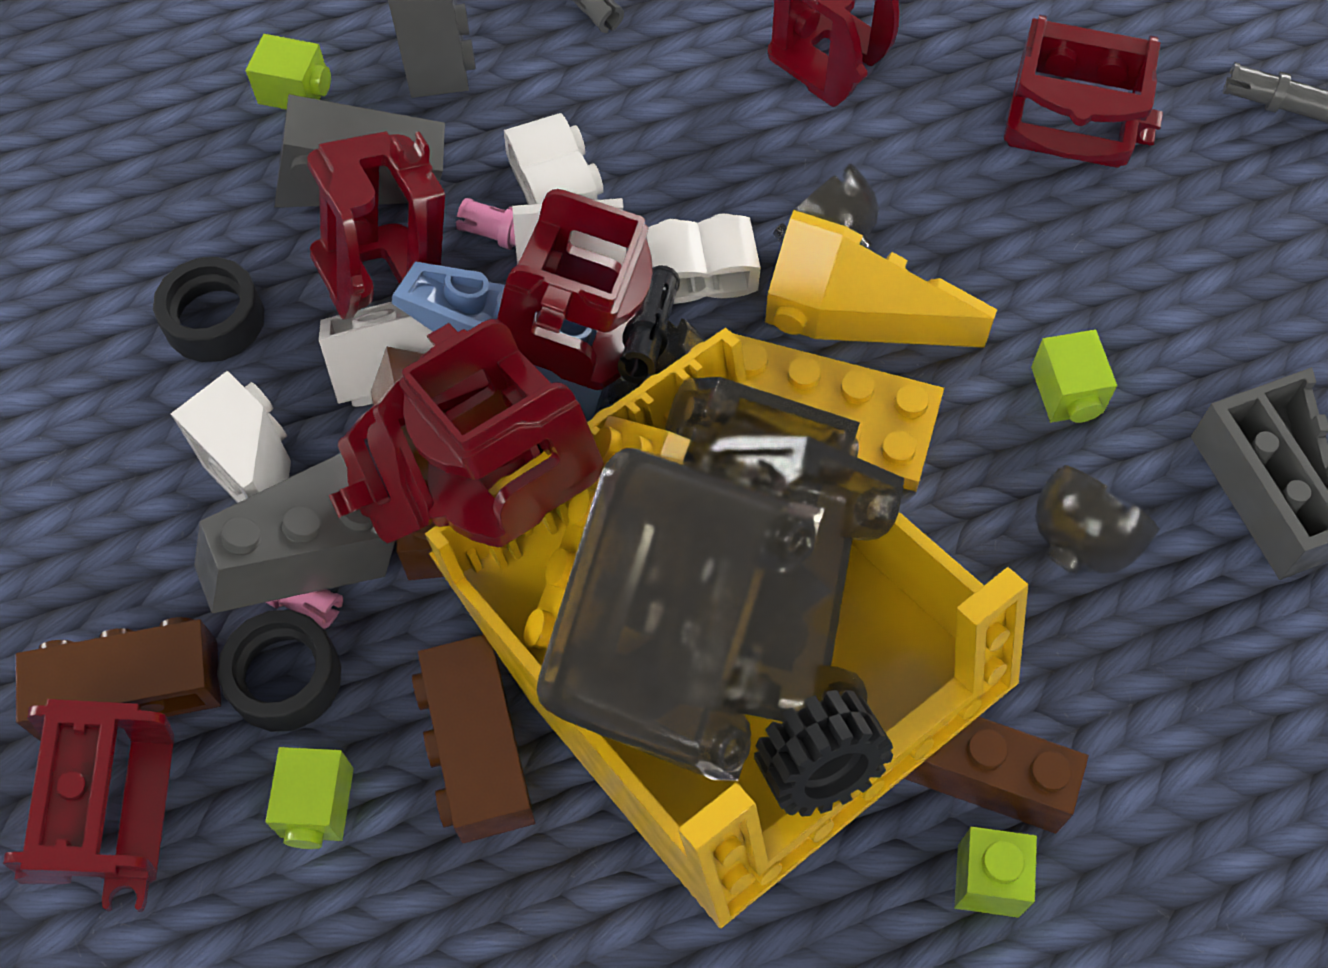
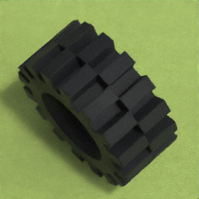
M837 690L828 691L821 702L818 701L815 695L804 700L805 708L796 712L793 706L782 713L786 720L783 723L772 721L765 729L769 737H760L755 745L758 752L754 753V760L779 806L785 810L786 814L793 816L799 812L801 817L811 816L816 807L822 814L831 811L832 804L838 800L844 805L853 800L850 794L857 789L863 793L872 786L869 779L871 777L880 778L886 771L883 764L891 762L893 757L891 749H893V745L865 699L861 695L857 697L854 691L846 690L841 696Z

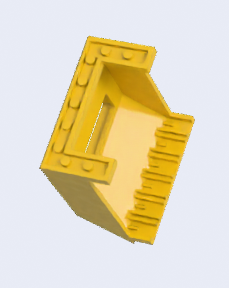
M726 327L705 342L695 345L688 354L660 373L647 378L641 386L612 406L600 410L587 423L593 437L604 427L607 416L611 415L670 431L690 439L688 450L694 456V459L714 483L721 481L729 492L726 498L770 554L773 555L781 550L788 551L830 592L645 733L640 732L611 699L610 708L612 710L609 718L587 719L572 702L573 686L543 668L524 646V627L529 615L538 607L547 582L546 567L553 552L560 547L569 522L568 508L571 499L547 513L538 525L502 547H493L472 541L455 532L450 526H435L425 533L432 548V551L428 554L530 703L721 929L1019 684L1029 585L1009 567L985 585L978 581L747 380L741 340ZM543 451V453L511 475L498 480L488 491L495 498L500 489L507 483L548 459L551 455H547ZM673 493L670 495L614 648L612 674L740 579L697 524H689L681 515V511L684 508L677 501ZM837 690L840 696L846 690L854 691L857 697L861 695L893 745V749H891L893 753L891 762L883 764L886 771L880 778L871 777L869 780L872 786L864 793L858 789L851 793L852 801L844 805L841 804L840 800L834 802L831 811L821 814L816 807L811 816L801 817L799 812L793 816L786 814L785 810L779 806L754 760V753L758 752L755 746L760 737H769L765 729L772 721L783 723L786 720L782 714L792 706L798 712L805 708L804 700L814 695L819 702L823 701L828 691Z

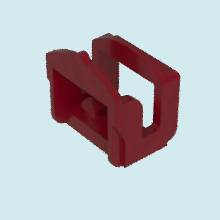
M774 0L772 40L768 45V57L773 63L805 84L808 91L828 105L836 107L853 93L858 83L867 77L868 72L862 62L868 66H873L894 45L899 27V0H875L871 27L850 13L854 8L855 0ZM823 38L830 39L829 56L815 47Z
M1039 15L1038 19L1032 18L1019 64L1004 132V140L1007 144L1015 148L1115 168L1128 164L1136 143L1154 145L1156 130L1161 129L1163 117L1162 111L1152 109L1157 85L1156 69L1161 42H1158V37L1150 35L1148 40L1066 25L1046 21L1047 16ZM1035 72L1127 89L1128 92L1035 75ZM1029 98L1044 108L1060 115L1068 116L1078 126H1085L1090 121L1121 122L1118 141L1021 122L1025 100Z
M387 131L318 144L319 148L311 151L307 157L308 168L318 184L320 192V239L311 244L310 256L330 292V298L342 320L354 318L358 310L367 307L373 300V281L362 262L377 258L385 259L399 284L415 262L441 266L445 192L432 172L433 167L429 162V145L419 131L415 133V143L405 135H389ZM379 166L388 167L409 202L408 228L397 223L378 226Z
M553 189L546 194L542 202L538 222L518 265L512 268L508 275L497 320L502 321L508 327L518 350L533 365L550 370L563 380L597 391L604 389L621 377L618 371V361L625 347L623 344V332L627 322L635 316V313L641 308L647 297L652 278V256L646 239L649 228L642 216L562 189ZM572 231H579L628 248L623 264L621 265L618 261L604 255L572 245L570 242ZM564 320L597 330L592 346L581 339L561 333L560 330Z
M489 319L468 331L463 329L459 332L450 323H447L427 335L428 340L434 345V347L430 348L429 354L402 370L403 378L399 384L404 393L403 415L407 432L419 454L429 462L427 482L434 502L429 515L436 526H450L455 532L472 541L493 547H502L538 525L547 513L589 488L599 479L605 464L580 403L565 384L560 382L551 383L518 350L511 331L502 321ZM483 369L488 380V386L445 414L432 400V398ZM537 444L541 446L547 455H551L548 459L507 483L500 489L495 498L479 480Z
M429 351L421 355L419 359L429 354ZM483 369L432 398V400L442 412H446L484 390L488 386V380ZM403 376L391 385L379 402L361 415L347 434L338 441V448L347 466L349 486L329 495L338 518L360 510L363 516L370 518L376 533L387 544L434 524L429 515V511L434 505L429 487L425 483L402 431V428L406 427L403 415L404 393L399 384ZM365 442H368V446H369V449H370V451H371L372 457H373V459H374V461H375V463H376V466H377V468H378V470H379V472H380V475H381V477H382V479H383V482H384V484H385V486H386V488H387V491H388V493H389V495H390V498H389V496H388V494H387V492H386V489H385V487H384V485H383V483H382V480H381V478H380V476H379V474H378V471H377V469H376V467H375V465H374V462H373V460H372V458H371V455H370V453H369V451H368V449H367V446H366ZM535 445L479 480L489 490L498 480L511 475L539 456L541 453L538 446Z
M47 699V705L29 707L27 719L42 737L23 852H6L3 865L15 872L14 880L20 884L71 883L72 876L104 878L102 907L106 911L112 910V900L117 892L122 889H132L137 895L135 909L138 912H143L147 903L149 883H152V880L157 878L174 746V733L167 716L159 712L143 711L140 709L139 704ZM120 727L128 735L131 746L116 854L101 855L100 849L117 730Z

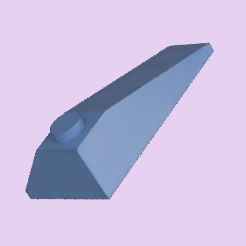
M415 262L394 292L392 304L433 332L447 323H450L457 332L463 329L468 331L486 320L498 318L505 285L488 282L486 276L481 272ZM564 320L560 332L581 339L592 346L597 330ZM535 366L551 383L560 382L572 391L576 400L580 403L587 422L597 414L610 385L602 390H593L563 380L552 371Z

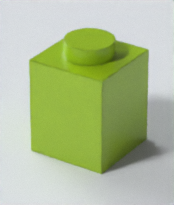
M263 34L245 70L257 103L281 109H287L289 94L320 100L321 96L327 95L331 84V72L329 67L325 65L319 44Z
M1096 329L1042 338L1031 369L1050 423L1069 419L1072 422L1081 423L1103 414L1117 384Z
M278 748L265 822L280 838H284L283 843L285 845L300 849H319L322 847L323 840L343 841L354 770L341 750Z
M970 827L958 844L954 909L1019 918L1035 902L1037 836Z

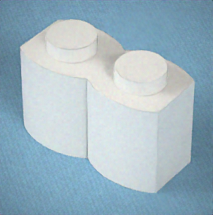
M562 113L504 130L506 154L528 205L542 204L546 194L553 189L566 190L592 200H598L597 195L603 193V183L597 166L594 163L587 165L583 157L585 155V145L579 128L576 125L570 127Z
M724 213L699 223L667 219L648 227L646 239L652 256V268L659 265L673 268L680 278V287L676 292L673 304L691 302L705 296L712 298H734L758 291L761 268L750 217Z

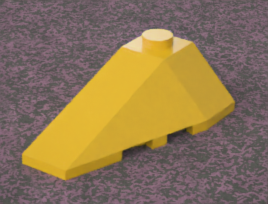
M793 210L768 290L765 323L774 325L787 334H801L813 339L985 347L997 309L943 279L938 278L925 281L905 268L908 260L893 252L885 259L860 245L863 235L846 226Z

